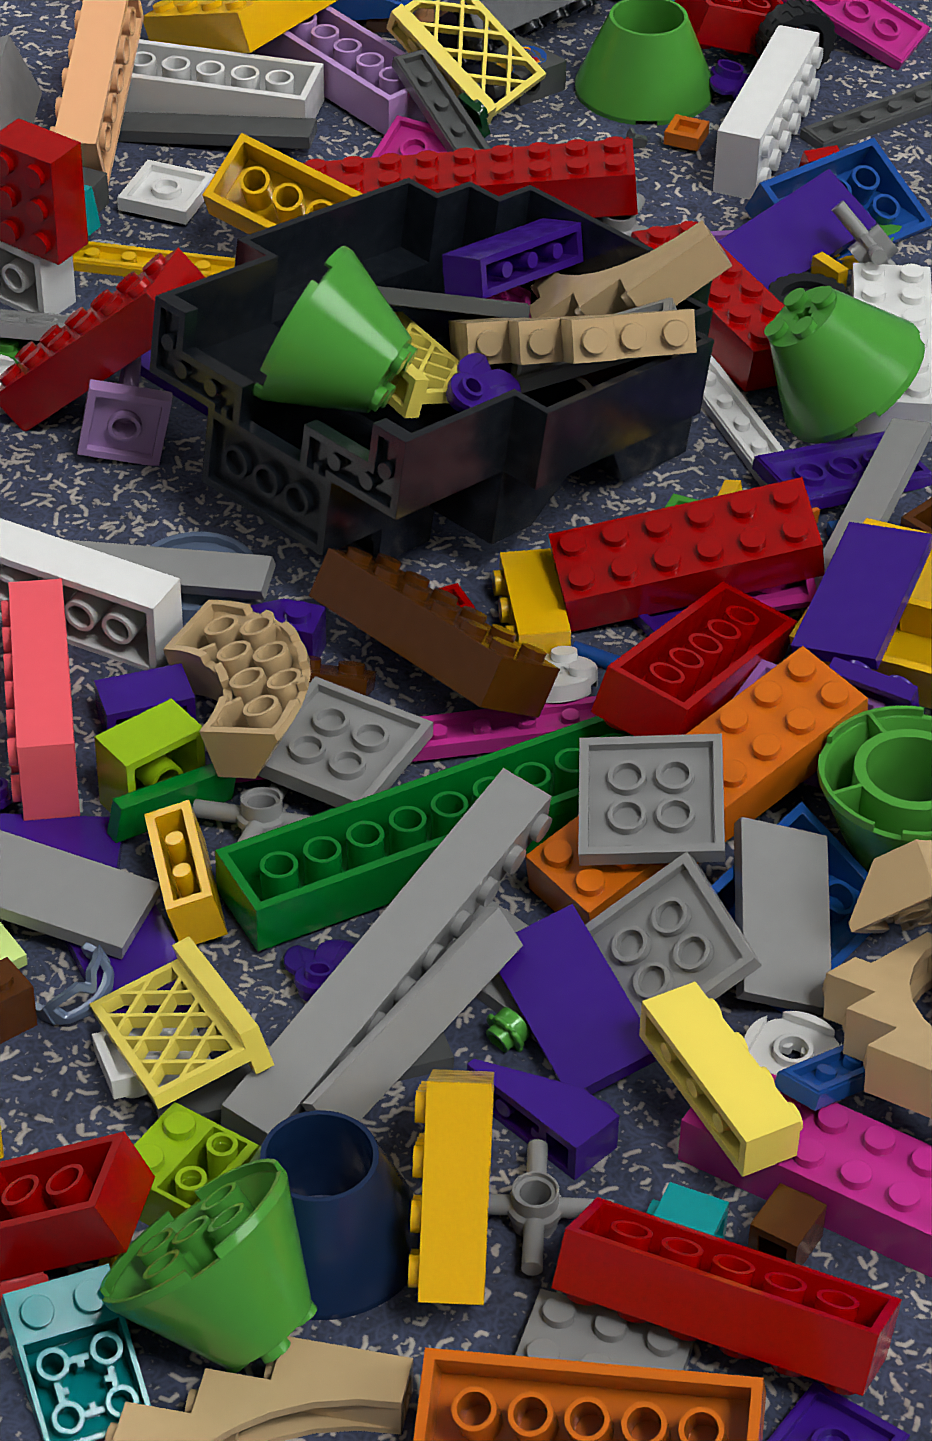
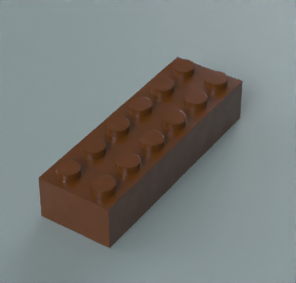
M351 546L348 547L347 552L328 548L309 593L311 598L477 706L539 718L560 671V668L545 660L547 655L545 651L528 643L519 644L515 641L516 633L500 625L492 624L491 626L487 624V615L468 606L460 607L457 605L458 597L439 588L431 589L428 587L430 582L428 578L412 571H402L400 569L402 563L391 556L378 553L377 557L373 558L369 553Z

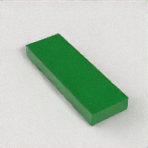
M213 763L113 798L107 833L115 843L148 832L144 816L146 813L186 800H190L192 807L195 799L224 803L233 797L236 778L218 777Z

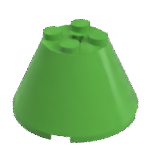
M341 246L324 264L330 269L325 273L319 284L311 280L276 336L260 369L261 372L267 375L264 385L256 383L254 386V396L262 401L359 413H369L371 410L376 412L379 407L384 408L396 389V386L391 383L394 376L401 370L406 371L416 356L418 349L411 345V336L354 251L346 246Z
M831 286L815 287L807 291L803 288H797L791 291L784 299L783 303L785 306L764 330V334L769 339L784 422L797 439L807 443H826L841 439L858 431L855 424L873 412L880 417L895 404L911 385L921 367L925 353V344L922 342L919 334L921 332L912 322L833 289Z
M267 1158L243 1164L211 1180L194 1191L200 1199L198 1202L176 1218H173L170 1212L166 1211L147 1227L129 1245L127 1252L122 1253L111 1266V1270L105 1275L100 1291L104 1295L102 1301L106 1307L120 1316L223 1367L230 1373L239 1372L250 1362L258 1358L263 1363L268 1364L283 1355L291 1345L287 1337L297 1327L305 1324L316 1314L317 1306L311 1300L287 1172L277 1160Z

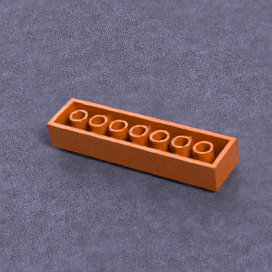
M804 646L800 647L685 734L722 733L725 842L734 836V823L740 817L755 820L817 771L819 754H821L822 749L827 743L829 733L837 725L852 716L868 710V697ZM579 815L525 855L529 888L555 912L573 904L584 924H587L670 864L579 866Z

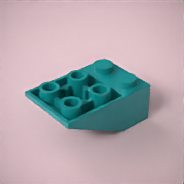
M109 1263L2 1295L0 1312L12 1354L43 1441L101 1440L105 1438L109 1424L111 1422H119L125 1402L151 1406L126 1319L109 1310L102 1301L104 1295L100 1291V1286L105 1275L111 1270Z

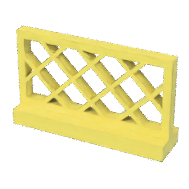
M412 0L407 5L400 4L391 11L386 29L408 53L425 49L456 97L464 92L473 101L475 99L481 101L489 114L487 118L488 125L494 116L546 76V72L479 0H460V4L440 2V0ZM418 8L434 9V23L420 22L412 13ZM439 10L458 12V26L439 24ZM464 13L478 15L483 20V29L464 27ZM438 33L458 35L457 49L444 48L438 42ZM463 36L483 38L482 52L462 50ZM488 39L501 40L507 46V55L487 53ZM462 58L481 61V75L467 73L461 67ZM487 61L506 64V77L487 76ZM511 65L525 66L532 73V76L527 80L511 79ZM485 85L505 86V96L497 103H494L485 93Z
M395 312L412 338L411 345L417 348L418 351L407 370H401L391 381L396 386V389L388 404L404 418H419L422 404L448 403L446 398L448 382L457 374L459 360L403 312Z
M190 936L172 945L177 957L176 960L89 1004L93 1015L158 1109L246 1063L249 1064L256 1075L274 1066L258 1024ZM176 980L171 990H157ZM147 1005H161L156 1013H143ZM177 1005H191L187 1013H173ZM123 1006H130L126 1013H112ZM133 1028H146L142 1036H128ZM163 1028H177L173 1036H159ZM194 1028H208L204 1036H190ZM149 1051H163L159 1059H145ZM180 1051H194L190 1059H176ZM211 1051H228L215 1059H207ZM165 1075H180L175 1080L159 1087Z

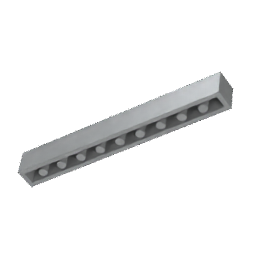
M504 768L500 771L269 1047L268 1050L274 1066L257 1075L251 1069L223 1102L221 1107V1126L258 1144L260 1147L268 1133L281 1121L293 1115L307 1112L302 1103L446 952V947L452 939H458L470 927L473 921V914L480 905L487 907L492 902L499 890L500 880L507 872L512 875L518 870L525 858L526 848L531 842L539 843L544 838L552 823V818L548 816L551 795Z

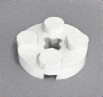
M557 646L551 649V654L546 655L545 660L560 668L546 703H563L579 700L591 694V685L597 688V665L588 658L578 656L577 648Z
M784 1011L781 1019H773L768 1022L767 1016L762 1017L749 1027L744 1038L750 1054L759 1066L766 1067L770 1073L776 1076L780 1070L842 1045V1042L839 1045L838 1041L834 1038L835 1030L829 1023L817 1016L800 1011ZM792 1050L801 1053L798 1059L788 1058L783 1054L789 1055Z

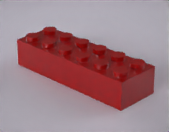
M684 221L681 224L665 227L653 226L646 230L634 231L631 237L656 249L697 224V222ZM720 244L733 266L713 279L707 305L713 308L708 337L714 339L711 355L745 392L777 386L769 339L764 334V330L785 305Z
M179 247L165 257L158 253L146 263L141 274L137 275L132 271L118 283L116 291L111 293L106 289L92 301L90 309L86 311L83 307L78 308L67 318L64 323L65 326L62 328L57 324L52 326L40 338L39 344L35 345L31 341L15 355L18 363L11 365L0 375V407L23 431L27 432L86 393L89 388L90 379L104 381L151 350L156 295L206 278Z
M802 477L548 534L571 632L637 618L638 615L642 614L650 615L690 606L722 581L744 593L824 576L823 543Z
M722 581L607 666L591 713L604 719L610 727L626 731L633 736L685 735L732 700L762 659L777 665L782 662L790 643L789 635L798 621Z
M599 1197L595 1198L565 1228L551 1287L566 1293L567 1298L575 1303L587 1306L598 1304L617 1311L618 1316L624 1320L634 1323L650 1322L667 1328L668 1332L676 1338L686 1341H696L699 1339L719 1346V1349L728 1356L738 1359L751 1357L771 1364V1367L780 1374L790 1377H800L803 1375L824 1382V1386L837 1394H858L861 1396L865 1394L887 1358L902 1302L900 1298Z

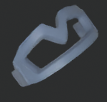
M86 942L81 947L84 955L91 960L86 969V981L74 982L62 993L49 1000L45 1006L35 1002L37 1018L52 1025L74 1023L93 1013L89 1005L90 1003L112 991L115 974L110 964L111 961L100 944L96 947ZM100 965L104 973L102 982L97 989V970ZM78 992L95 993L93 997L81 1006L69 1012L59 1007L60 1004Z

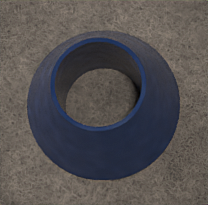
M315 1110L293 1115L277 1124L268 1133L250 1162L267 1158L275 1159L287 1172L311 1300L317 1306V1312L310 1320L347 1318L382 1305L408 1284L411 1248L420 1249V1233H410L411 1200H413L415 1193L369 1129L358 1120L339 1112ZM315 1195H330L328 1197H308Z

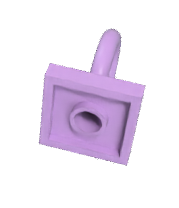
M142 356L121 369L118 383L90 379L78 443V455L159 466L172 404V392L139 387Z

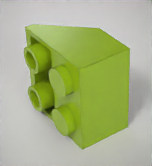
M174 1102L134 1144L155 1175L139 1220L150 1226L166 1211H169L173 1218H176L200 1200L195 1194V1190L218 1176L249 1163L258 1150L259 1145Z

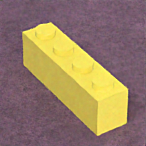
M696 982L643 1000L641 1006L640 1038L741 1176H747L797 1156L800 1132L803 1129V1121L798 1108L792 1102H787L778 1091L769 1070L764 1066H759L750 1054L743 1036L739 1032H734L724 1020L717 1002L713 998H708Z

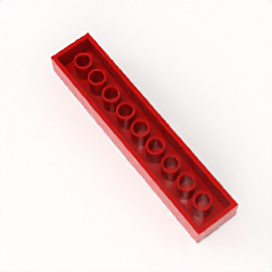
M613 136L601 141L588 142L582 139H574L561 144L535 142L529 146L511 147L509 145H497L491 149L480 150L465 147L453 152L440 153L425 150L413 155L387 153L373 158L348 156L342 160L325 161L323 159H310L303 163L363 194L406 178H410L436 193L469 181L497 196L532 185L593 218L638 214L632 138L624 139Z

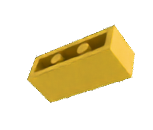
M551 548L500 552L499 570L492 571L494 596L502 595V598L498 599L500 623H508V626H505V628L517 634L515 641L519 644H531L542 649L547 654H551V649L554 647L571 646V628Z
M190 800L144 814L165 909L178 941L190 936L195 944H199L227 935L228 932L205 838Z

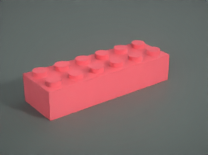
M62 578L8 582L9 600L1 601V614L3 624L6 708L8 709L6 710L7 734L9 737L7 738L8 760L12 774L19 773L11 775L13 803L22 802L24 821L80 816Z

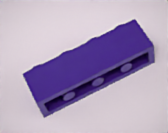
M542 218L442 254L445 294L486 299L583 262L581 222Z

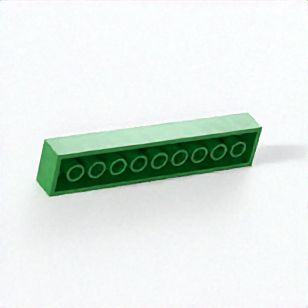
M595 716L216 849L217 891L257 952L390 904L503 768L551 795L548 814L552 818L551 826L539 843L531 842L526 848L527 854L579 815V738L633 735L626 731L616 730L607 725L604 719Z

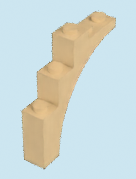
M701 220L676 238L622 265L582 275H565L554 272L534 280L535 283L530 287L538 299L529 305L532 318L616 314L669 297L673 298L675 305H678L733 265L723 248Z
M694 309L567 317H483L448 320L450 353L459 361L471 353L484 354L489 364L514 363L519 365L552 362L579 364L615 361L626 358L697 353Z
M926 932L872 963L854 957L826 973L822 993L824 996L823 1018L842 1025L844 1032L843 1054L863 1061L865 1069L864 1092L932 1119V1026L923 1018L915 1005L919 998L932 988V933Z
M288 1336L287 1338L291 1342L290 1347L279 1358L266 1364L264 1378L205 1368L199 1390L191 1389L189 1391L185 1412L125 1402L119 1422H111L109 1424L105 1441H285L316 1433L367 1431L401 1435L413 1392V1358Z

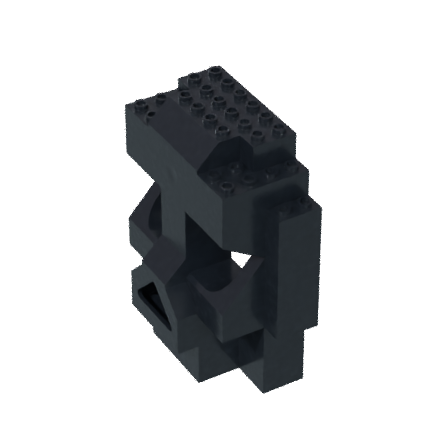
M406 178L238 238L235 267L156 295L149 372L208 407L201 481L319 555H326L328 548L337 550L344 546H351L369 553L373 558H376L378 553L391 557L398 556L430 541L434 511L492 545L530 527L570 473L593 464L624 482L686 452L692 417L701 411L714 339L708 337L713 308L707 306L712 281L676 305L677 310L694 309L697 353L650 356L626 362L624 374L590 384L579 376L525 393L513 389L460 413L454 410L449 403L422 404L419 418H404L388 403L384 408L379 407L376 412L371 410L369 413H359L262 401L254 396L255 384L259 383L263 386L267 375L261 372L260 369L281 327L311 280L319 284L325 273L330 269L324 265L325 262L341 246H346L354 251L376 286L445 294L442 254L542 218L581 222L583 262L557 271L559 274L582 275L603 271L622 265L654 250L532 185L497 196L469 181L436 193L416 181ZM534 280L520 285V287L530 291L531 304L538 299L530 287L535 283ZM391 307L394 312H403L449 352L448 320L478 318ZM512 363L490 364L492 370L501 369L511 373Z

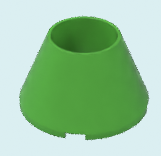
M622 0L616 3L611 8L575 77V93L585 107L609 120L636 125V121H657V125L670 124L675 114L694 117L704 111L714 97V90L709 85L711 72L688 14L681 5L672 0Z
M886 706L858 713L837 725L829 733L827 743L822 749L821 754H819L817 771L822 791L851 855L867 872H869L873 860L916 839L932 840V716L924 714L925 707Z

